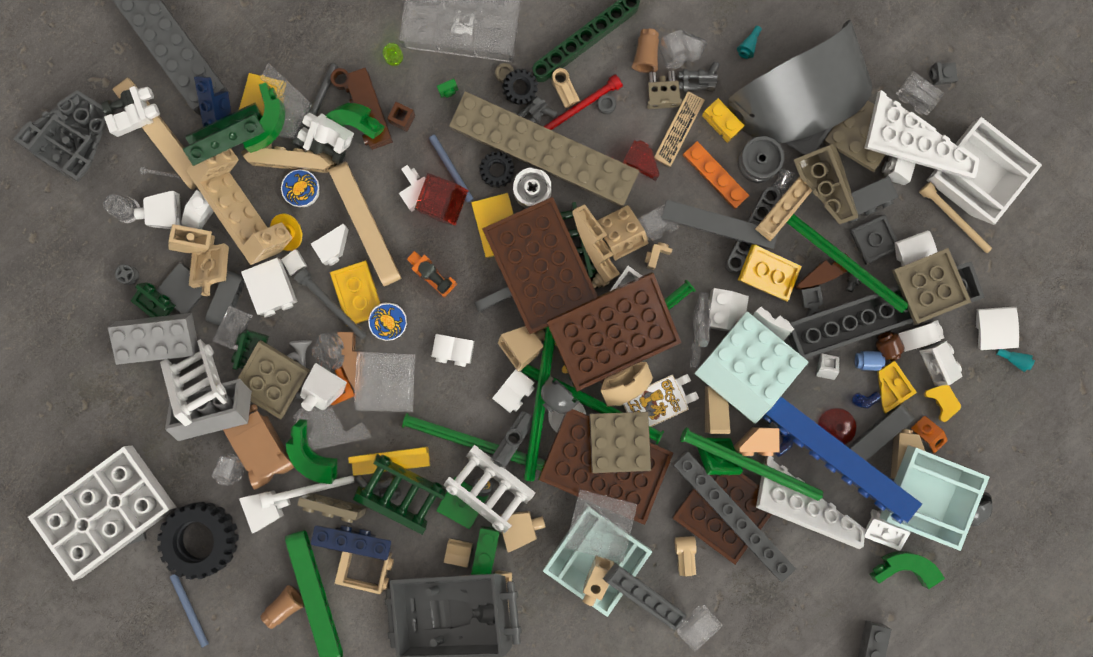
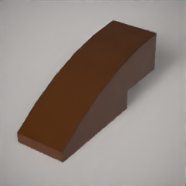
M825 260L797 283L794 288L799 290L821 285L844 274L847 270L836 261L829 264Z

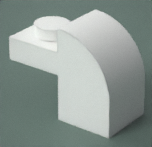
M406 165L401 170L411 185L399 194L412 212L426 202L429 196V185L425 177L417 180L420 176L414 168L410 169Z
M938 320L898 333L905 347V352L944 339L943 329Z

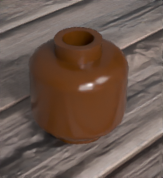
M888 331L877 337L878 340L875 346L882 353V356L885 357V360L895 361L901 357L905 347L897 333Z

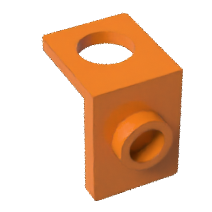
M923 416L911 428L914 433L920 435L929 444L934 454L948 441L944 430L926 416Z

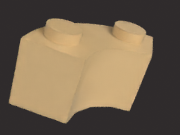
M639 362L605 378L601 393L607 406H621L635 399L648 389L653 377L647 362Z

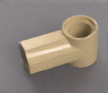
M563 68L556 69L553 72L551 83L556 89L564 108L571 107L580 102L569 79L567 70ZM562 75L565 81L562 83L557 82L555 77Z
M695 536L675 537L679 576L696 575Z

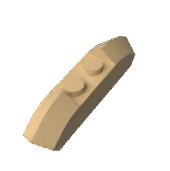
M272 144L252 153L246 149L241 152L246 161L252 166L291 170L302 169L310 172L328 173V169L336 164L332 161V156L324 152L314 154L310 149L305 152V150L294 148L293 151H287L286 148L278 146L272 149Z

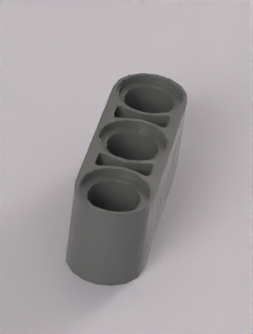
M227 270L226 281L219 282L207 311V322L223 328L228 325L245 285L242 275Z

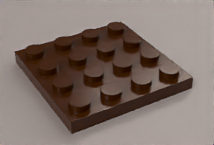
M742 473L740 475H710L761 530L772 514L756 508L760 486ZM694 488L672 516L675 521L735 565L748 548Z

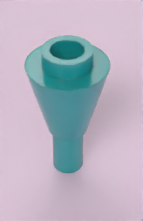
M755 26L751 35L737 47L740 57L744 59L754 57L757 38L762 30L760 26Z
M998 349L996 355L1008 359L1009 362L1023 372H1026V370L1030 371L1035 362L1032 359L1033 355L1009 352L1004 349Z

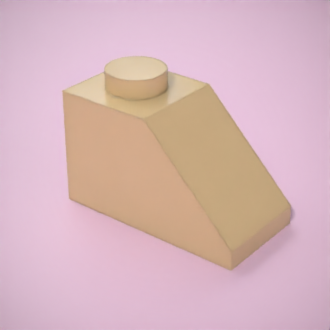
M172 224L169 250L183 253L208 251L212 231Z

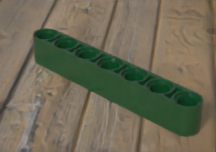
M640 0L616 1L540 58L532 67L533 76L536 77L535 80L537 82L547 81L552 77L556 69L564 68L632 17L638 11ZM632 1L635 3V6L629 7L626 3ZM617 12L620 14V17L613 18L611 14ZM604 24L606 28L600 30L596 25ZM583 35H589L591 39L588 41H584L581 37ZM568 46H574L576 50L574 52H568L566 48ZM558 57L561 61L555 64L551 59ZM543 68L546 70V73L539 75L536 73V70Z

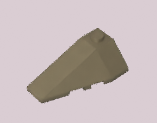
M835 143L794 159L800 178L808 184L815 196H818L825 205V208L839 224L859 217Z

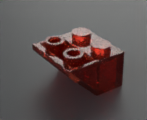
M427 173L414 210L441 223L456 226L469 190L456 183Z

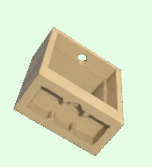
M342 551L335 584L376 594H381L383 590H387L389 578H386L388 570H392L394 559H391L392 553H389L388 559L384 560L379 584L376 585L347 578L353 553Z

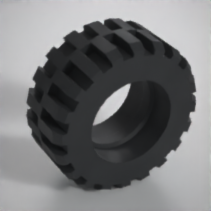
M197 502L180 507L166 517V522L162 523L160 527L162 533L157 536V541H161V545L157 546L158 552L162 551L163 556L160 559L162 562L168 563L166 568L170 572L175 570V575L179 577L186 576V579L190 580L194 578L203 579L226 567L227 563L231 562L233 559L232 554L237 551L238 546L235 545V542L239 540V534H235L234 530L237 529L236 523L232 525L230 520L233 518L230 514L226 515L224 513V508H217L216 504ZM193 522H200L206 525L213 534V550L205 558L192 556L184 546V531Z

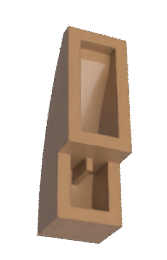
M337 332L339 355L346 376L354 390H362L363 352H355L356 334L354 332Z

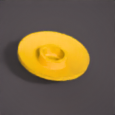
M282 213L276 215L272 219L270 227L283 223L293 237L283 250L293 251L297 249L302 242V230L298 221L289 214Z

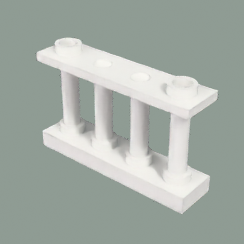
M201 339L197 341L200 351L195 353L194 356H190L178 364H172L168 359L160 362L174 417L184 426L192 423L190 414L194 409L215 397L223 405L227 403L225 398L226 390L220 382L212 356L214 351L209 344L206 345ZM203 359L204 364L179 377L181 370ZM207 372V378L183 391L182 387H184L185 383ZM209 385L211 386L212 391L187 404L186 400H188L189 396Z
M474 445L466 456L469 459L467 465L455 480L449 477L444 486L450 494L458 496L491 522L497 531L506 533L512 526L507 520L521 502L527 504L535 495V492L509 471L494 464L490 460L491 457ZM478 466L484 470V475L473 489L468 492L461 484L473 468ZM494 478L499 482L500 486L487 503L484 504L476 496L489 479ZM509 490L514 494L515 498L500 517L491 509L502 494Z

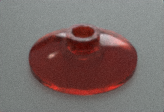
M833 408L827 410L819 419L818 425L844 445L852 441L856 434L855 419L844 409ZM837 424H841L842 429L840 431L836 430Z

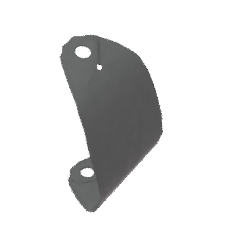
M847 20L843 24L842 30L830 39L780 64L730 96L727 108L745 125L742 129L744 132L755 137L767 136L773 138L778 143L791 142L838 125L855 115L866 104L871 96L872 82L852 21ZM735 110L742 114L743 119H740L735 114Z

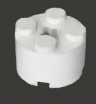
M526 168L517 174L513 183L514 197L519 205L524 208H529L551 197V181L549 176L540 169ZM529 186L536 187V191H529Z

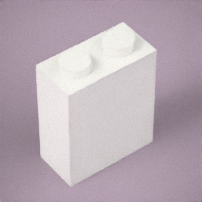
M275 258L241 271L257 315L269 317L276 314V310L281 308L282 310L292 308L294 303H297L281 259Z

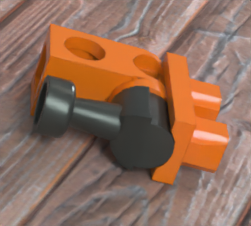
M414 251L407 258L413 265L411 269L418 276H422L444 298L457 285V282L451 277L444 279L425 254L421 257Z

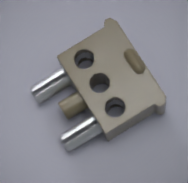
M673 70L672 72L668 71L669 81H666L665 76H660L659 82H656V73L653 72L652 78V72H650V82L647 86V108L680 107L682 99L680 98L679 81H675V72Z

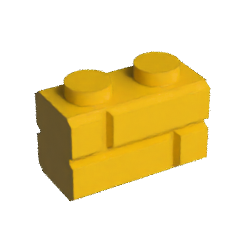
M719 98L702 114V117L719 135H722V138L727 143L745 126Z

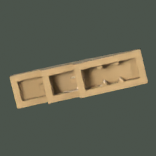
M584 204L572 211L577 230L593 265L604 282L608 283L619 276L620 273L609 259L614 254L603 240L607 236L606 232Z

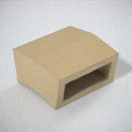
M449 538L444 563L467 568L473 543Z

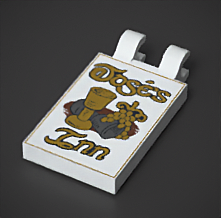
M672 374L650 384L646 391L635 399L624 403L623 406L627 413L648 412L649 426L652 427L689 410L687 404L699 399L697 392L685 395L681 385L691 381L688 374L677 379Z

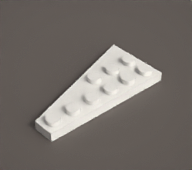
M882 90L878 91L865 149L968 179L976 178L980 159L963 147H958L952 143L950 138L946 135H941L935 131L936 128L919 116L901 107L899 102L887 97L885 92Z
M765 456V465L794 477L787 471L788 469L785 466H780L773 461L774 458L772 456ZM761 476L756 508L855 548L861 549L864 547L866 529L848 515L844 516L836 510L834 504L831 502L827 503L824 499L817 501Z

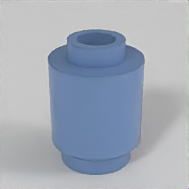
M861 351L855 355V367L860 368V370L880 371L885 366V357L879 351Z

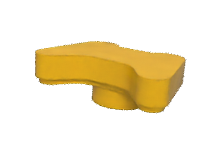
M949 385L937 386L924 392L925 397L935 399L936 404L940 407L939 420L941 422L948 421L961 409V404Z

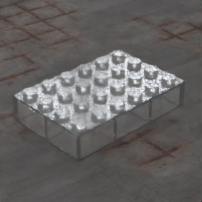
M405 0L399 42L402 48L513 62L522 0Z

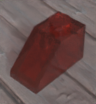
M634 140L623 163L639 170V173L656 181L660 174L652 149L649 148L646 142Z

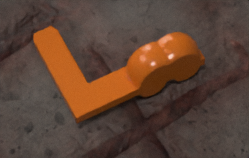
M342 364L336 366L335 373L339 378L347 382L345 387L346 393L339 396L331 405H336L355 396Z

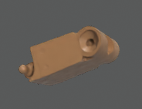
M252 404L250 406L248 424L224 429L223 431L246 471H248L252 488L257 490L269 483L275 474H285L295 467L291 463L286 449L268 416H262L257 410V405Z

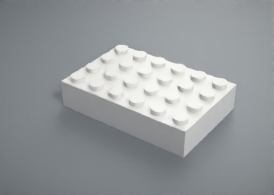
M124 446L28 518L72 581L83 578L177 507L133 446Z

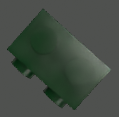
M148 282L137 284L135 288L138 290L131 299L133 304L150 317L168 316L176 306L168 296L160 294L156 287Z
M248 329L239 334L236 340L238 349L237 352H234L231 363H234L232 369H243L257 343L261 340L267 344L269 336Z

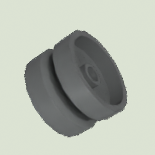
M767 136L756 137L750 140L740 152L738 168L742 176L748 181L754 183L766 182L782 168L784 151L781 145L773 138Z

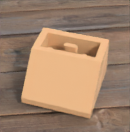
M752 427L734 445L735 451H738L742 456H754V452H758V455L774 456L773 452H779V428Z

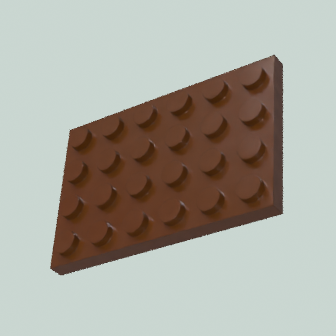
M553 197L482 228L530 335L548 327L547 320L598 297Z
M652 272L546 321L576 391H580L681 343L656 277Z
M572 409L565 413L538 480L645 525L674 453L650 443L651 471L592 473L589 416Z

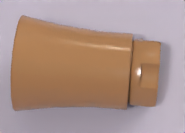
M642 29L640 32L632 68L638 72L653 73L658 71L659 33L655 29Z
M287 585L281 594L260 616L262 622L270 629L280 625L293 613L305 607L301 594L294 587Z

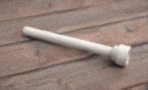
M353 476L335 479L332 484L318 483L273 495L272 493L267 494V492L260 493L259 496L262 509H265L277 501L351 484L355 481Z

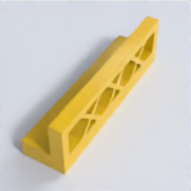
M428 447L348 457L349 463H352L353 476L374 473L377 466L373 463L377 454L388 456L392 462L406 469L431 466Z

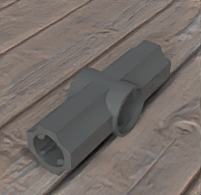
M521 411L490 460L494 464L505 469L532 427V415ZM509 436L516 437L518 442L511 443Z

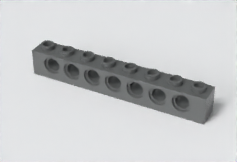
M684 451L671 463L779 581L783 582L796 570L790 561L710 475H707L705 469L689 452Z

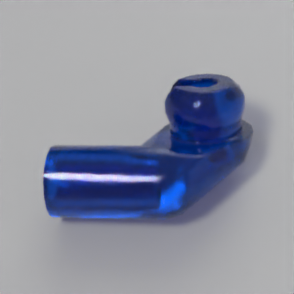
M780 433L783 439L782 444L779 445V452H775L778 457L793 447L794 438L789 434L785 436Z

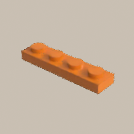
M698 141L683 154L688 162L734 210L750 196Z

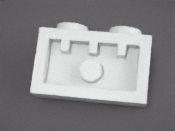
M872 509L870 512L871 519L865 530V538L901 551L911 532L884 521L880 518L882 511Z

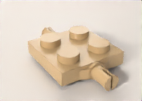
M211 235L209 250L192 253L189 286L192 288L202 286L201 295L210 296V286L217 282L226 281L229 246L225 243L214 245L215 236Z

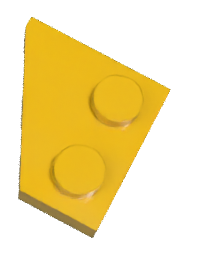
M895 361L890 362L881 368L880 371H877L884 413L889 412L917 393Z

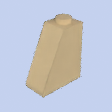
M705 386V433L730 434L728 401L710 386Z
M903 429L901 433L894 437L891 468L892 479H895L908 445L925 451L920 435L913 434V430Z

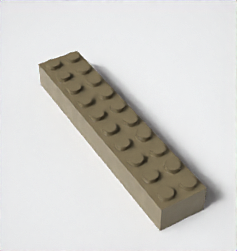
M466 91L449 125L455 132L501 153H505L512 158L540 169L547 174L622 208L639 174V170Z

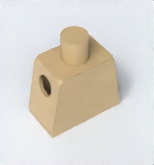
M526 326L502 334L498 344L519 372L541 353L544 347L542 341L545 339L544 330H539L530 335Z
M530 511L513 512L507 520L512 526L506 533L502 532L507 552H511L536 540L535 530L546 528L543 516L532 519Z
M597 554L595 555L584 583L583 593L585 596L583 602L585 604L594 606L596 599H603L609 584L602 578L614 565V561Z

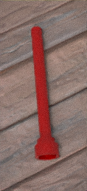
M616 74L608 78L609 80L606 82V85L544 127L553 130L599 99L602 95L609 91L619 90L623 87L621 80Z

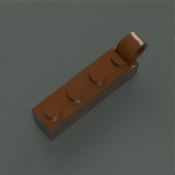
M366 67L351 73L342 68L335 69L331 74L333 85L339 90H346L347 93L350 92L352 99L349 100L350 103H357L370 108L371 113L369 116L377 119L379 123L385 126L383 132L374 139L363 134L362 138L365 145H369L373 150L393 143ZM344 74L347 76L343 84L336 83L335 80L338 75Z

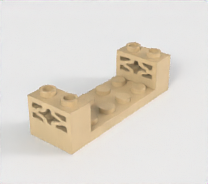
M230 148L195 166L190 164L186 172L245 258L252 265L279 254L293 237L283 223L267 227L230 174V171L239 161Z

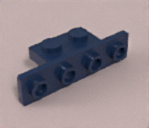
M194 77L203 127L232 114L228 92L221 91L214 94L210 77Z
M316 525L311 545L387 560L392 542L391 540L376 538V535H372L371 531L360 529L357 532L352 531V527L341 525L340 528L336 529Z

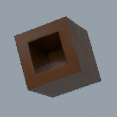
M395 102L387 119L391 125L408 132L416 115L412 109Z

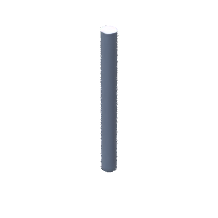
M436 135L430 136V142L466 202H471L474 198Z
M175 574L170 576L171 582L202 648L209 644L179 577Z

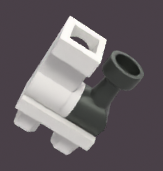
M133 86L129 90L123 91L120 95L121 98L113 102L110 100L101 102L102 109L107 115L104 118L109 132L117 137L141 128L146 124L153 123L152 119L160 115L156 104L147 106L146 101L154 98L153 92L149 87L138 89ZM124 108L125 111L115 114L116 109Z
M308 113L304 116L302 123L308 126L309 130L303 127L299 131L297 138L304 142L303 148L307 151L310 149L314 154L324 152L332 156V161L339 165L346 156V151L344 150L350 146L354 133L333 120L326 118L327 116L324 114H320L317 117Z

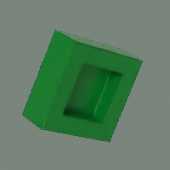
M454 79L437 85L441 98L444 96L446 98L451 97L458 91Z

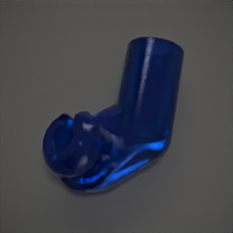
M876 391L868 397L856 393L853 396L852 402L858 407L868 409L882 398Z

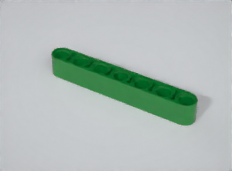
M306 530L286 535V546L319 657H343V650L309 536Z

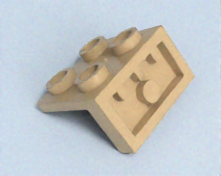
M628 205L597 220L607 234L604 239L614 254L612 257L615 261L649 244L644 228Z

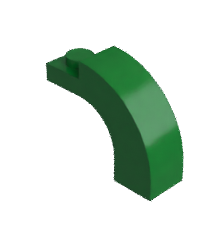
M266 82L259 84L265 107L264 114L259 122L265 132L243 142L244 148L250 153L270 145L280 134L285 121L284 103L277 98L275 89L271 88Z
M357 103L342 104L325 115L327 116L326 118L333 120L343 127L350 125L357 128L372 139L381 134L385 127L377 119L369 116L371 113L370 108Z
M299 419L292 426L291 438L286 443V450L291 463L306 478L319 483L332 484L338 476L337 458H326L313 452L307 440V420Z
M896 551L882 556L881 558L885 564L877 565L873 568V572L869 574L873 581L881 583L899 571L910 570L916 575L921 585L927 589L932 588L945 579L938 567L930 560L907 551Z

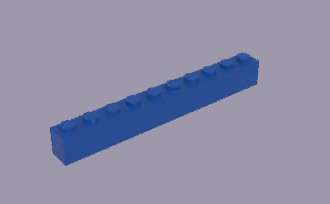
M780 397L762 417L769 424L771 422L776 424L779 432L783 435L789 434L793 437V442L800 448L804 446L810 450L808 454L817 461L819 459L823 460L826 463L824 466L831 472L835 473L837 471L842 475L841 479L850 486L853 483L859 488L857 491L865 498L870 496L875 500L874 504L882 511L886 509L892 513L891 518L899 524L902 522L907 524L922 506L920 501L784 398Z

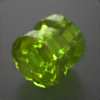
M390 43L384 47L383 56L389 65L397 66L402 63L403 53L397 44Z

